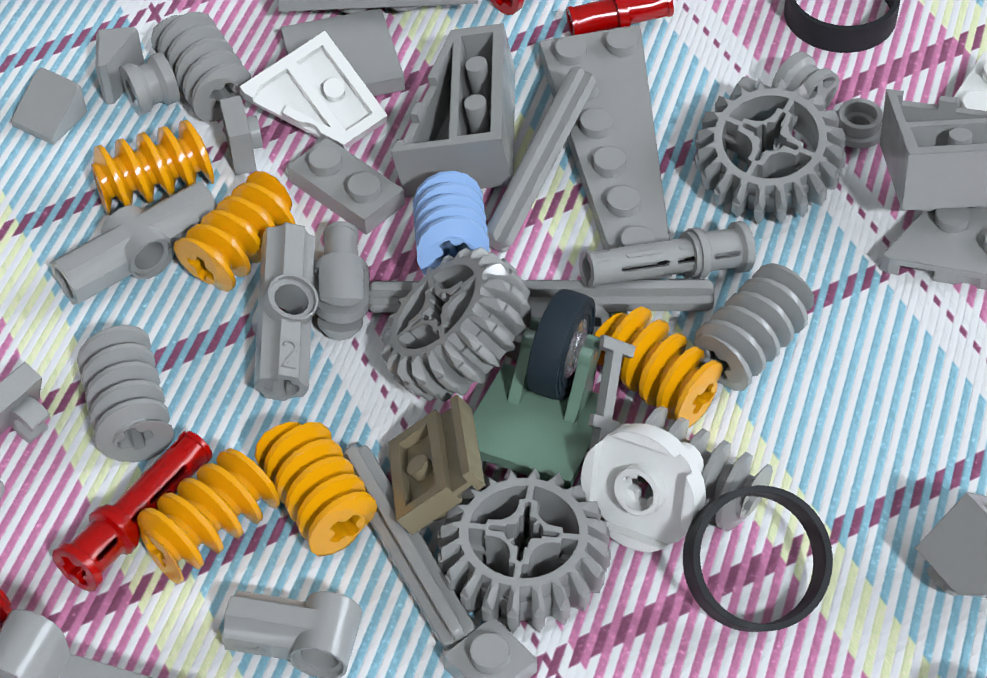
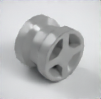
M801 51L790 56L780 66L774 76L771 87L775 88V85L781 78L786 84L787 91L793 92L800 85L804 84L807 89V100L822 95L823 100L826 102V109L836 95L840 80L838 75L830 69L817 68L814 58Z
M162 52L150 55L144 64L128 63L120 66V75L132 107L139 116L151 112L153 105L160 102L170 105L180 101V92L175 75Z

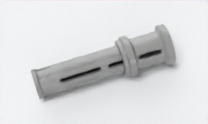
M743 221L731 222L727 229L704 232L701 228L697 227L688 228L679 236V239L596 251L586 250L580 255L579 270L581 279L588 288L684 273L692 279H704L710 272L732 268L738 273L749 272L755 263L756 246L750 227Z

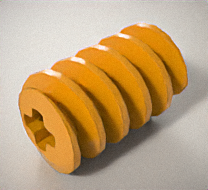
M188 120L179 122L178 138L174 136L167 126L158 128L157 145L153 143L145 132L137 134L136 151H133L123 138L115 140L113 158L102 144L94 147L91 168L102 205L107 215H111L113 197H117L124 207L132 206L133 191L138 190L147 203L154 202L155 185L160 184L170 197L175 194L177 178H181L188 187L196 183L197 172L200 171L203 172L211 184H214L213 169L205 144L200 134Z
M263 171L251 173L247 177L246 183L243 182L235 187L231 196H227L217 204L216 210H212L204 215L200 224L191 227L187 231L185 238H181L174 243L173 250L178 260L194 277L207 284H212L219 290L226 292L232 290L236 285L235 276L241 278L247 276L251 272L250 262L256 264L261 262L262 236L266 228L280 226L285 222L295 224L294 217L290 212L292 208L291 197L276 177Z
M640 306L629 314L620 312L612 315L600 326L594 336L607 335L636 346L633 358L622 357L619 379L630 391L639 392L640 397L646 404L657 406V408L660 406L667 408V419L674 420L675 422L680 417H684L689 420L688 428L693 426L705 414L713 401L718 387L717 382L723 370L722 364L717 360H711L702 366L705 357L704 350L693 346L685 351L686 337L681 333H674L668 337L670 329L668 323L660 319L651 323L652 313L647 307ZM601 350L597 364L604 365L605 351Z
M286 422L276 425L262 435L256 444L254 454L256 462L273 482L279 495V500L285 504L290 518L296 522L301 536L307 540L311 552L321 557L335 554L355 541L361 530L374 518L377 504L374 497L365 492L363 480L354 474L352 463L343 457L340 445L332 440L329 428L321 422H308L302 425L299 422Z
M232 448L222 450L216 458L217 465L206 463L199 468L197 480L185 478L179 483L177 487L178 495L174 493L163 494L157 502L158 510L144 508L140 511L137 521L142 541L153 561L172 582L180 584L184 581L178 564L180 560L184 559L198 570L204 566L203 558L198 549L201 544H204L216 554L224 550L223 543L218 534V531L221 529L236 539L243 536L244 531L238 519L239 515H244L252 523H260L263 519L261 509L257 503L260 499L271 508L278 509L280 500L273 482L253 460L242 452Z

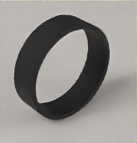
M785 0L784 17L790 30L799 39L813 47L837 53L860 52L881 44L892 34L897 22L900 0H885L890 10L879 19L862 25L843 26L820 21L806 13L797 4L796 0Z
M765 485L748 486L718 496L704 506L697 514L685 537L683 570L692 596L711 618L735 630L745 632L775 631L800 622L821 602L832 575V547L823 522L804 500L781 488ZM737 497H763L785 507L803 526L812 548L813 570L811 581L804 597L788 614L766 624L745 621L725 610L712 596L701 570L700 550L706 527L720 508Z

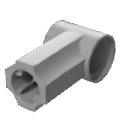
M237 590L234 596H230L226 607L222 640L225 650L290 660L291 664L299 671L316 678H341L347 672L363 611L360 605L353 599L335 592H315L310 594L306 601Z

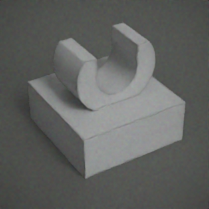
M26 362L0 382V435L12 426L22 439L31 444L48 429V425L44 421L50 417V413L39 402L42 377Z

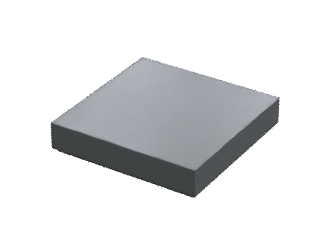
M381 8L281 27L286 55L323 31H326L373 96L405 90L404 74Z

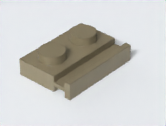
M458 394L450 399L451 408L440 414L435 409L388 442L396 521L412 535L431 522L443 519L449 510L462 502L461 492L470 486H473L477 491L485 486L473 410Z

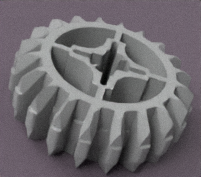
M758 78L754 84V91L747 92L737 84L733 91V100L718 96V100L715 103V112H705L702 118V129L698 130L695 137V147L697 149L695 165L698 171L701 172V183L705 191L714 190V200L717 202L718 207L732 202V212L736 218L747 209L753 210L754 219L758 224L765 217V213H775V217L782 224L786 219V211L789 209H793L801 217H804L808 212L809 202L822 206L826 200L827 189L835 190L838 185L839 171H842V168L845 167L846 153L843 149L846 141L845 133L842 128H838L839 117L836 114V110L825 111L826 102L823 100L822 95L807 100V89L804 84L800 85L793 92L787 91L786 84L782 78L775 85V88L765 89V85ZM793 129L810 142L815 153L803 148L804 142L792 136ZM726 149L736 152L737 158L748 164L746 173L730 161L726 155Z
M482 247L473 251L465 248L459 251L455 258L450 255L445 256L437 268H427L426 275L418 283H412V290L408 295L398 300L400 307L396 313L389 316L387 322L390 328L383 334L381 339L385 344L381 357L387 362L386 368L394 375L393 378L416 396H422L427 401L438 398L443 402L449 400L454 393L461 396L465 395L474 382L484 383L486 374L493 367H500V360L504 354L515 349L513 344L515 336L524 332L526 328L522 319L529 314L531 309L527 302L530 291L523 284V279L516 274L517 270L506 259H500L494 252L489 253Z
M535 466L529 473L528 478H516V475L509 467L504 475V481L498 483L484 474L485 486L480 489V492L470 488L462 492V502L448 511L445 516L446 524L441 525V530L438 532V547L440 549L438 565L445 573L447 588L454 590L460 596L461 604L468 614L482 609V620L485 622L491 621L493 618L496 620L500 617L506 618L507 626L513 634L520 626V621H532V625L540 633L545 626V618L552 616L565 626L570 618V607L585 612L590 604L591 593H600L604 585L605 572L610 567L611 550L608 548L610 531L607 527V522L601 521V510L598 507L597 501L585 502L586 494L583 492L581 484L564 490V480L560 472L549 481L540 480V474ZM530 537L528 547L524 548L525 539ZM524 550L522 561H518L520 551Z

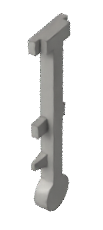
M600 335L599 349L605 351V359L596 414H590L588 426L593 427L590 450L603 440L607 434L621 425V422L612 420L622 357L633 358L636 347L607 335Z

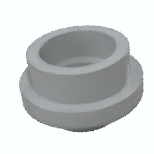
M855 98L844 102L836 111L839 117L838 128H842L845 133L846 146L869 148L880 142L883 114L881 108L876 103L867 99Z

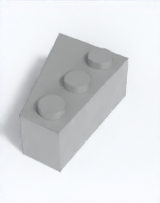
M504 23L451 30L428 75L430 86L422 102H415L409 114L412 121L404 139H397L391 150L401 186L404 189L405 198L414 197L417 188L424 180L438 172L458 171L468 174L477 181L480 189L508 186L514 175L515 67Z
M886 89L880 147L901 210L932 211L935 209L961 207L987 208V111L957 107L958 98L940 96L939 105L904 101V91Z

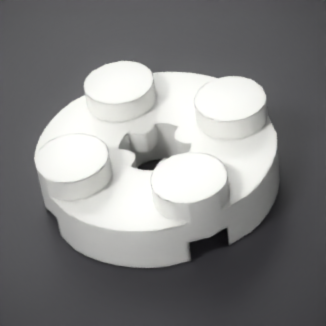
M642 423L620 425L607 434L603 440L598 442L587 453L582 465L581 486L586 494L585 501H597L598 507L601 510V516L607 522L610 537L619 544L636 551L655 552L681 540L686 536L693 520L703 509L706 502L705 483L701 474L704 464L700 452L693 445L680 442L669 432L653 425ZM641 476L650 484L653 495L648 500L641 497V487L633 484L632 478Z

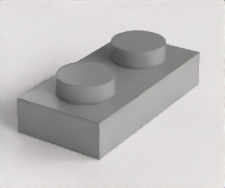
M327 137L287 166L289 181L345 221L354 225L365 235L369 234L405 205L403 188Z

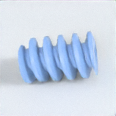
M458 171L438 172L426 178L417 188L413 198L417 263L422 273L426 275L427 268H437L445 256L450 255L455 258L458 252L465 248L473 251L482 247L489 252V237L487 235L483 193L477 181L468 174Z

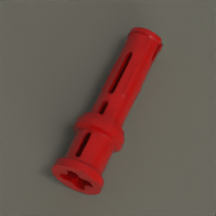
M183 431L178 436V439L141 474L113 505L106 504L96 507L89 515V524L70 543H61L53 550V560L63 575L79 588L89 592L95 591L103 582L102 574L121 554H131L137 548L140 539L137 517L140 511L144 508L158 510L157 502L163 494H176L177 487L183 479L192 478L202 465L212 459V451L204 439L192 431L187 433Z

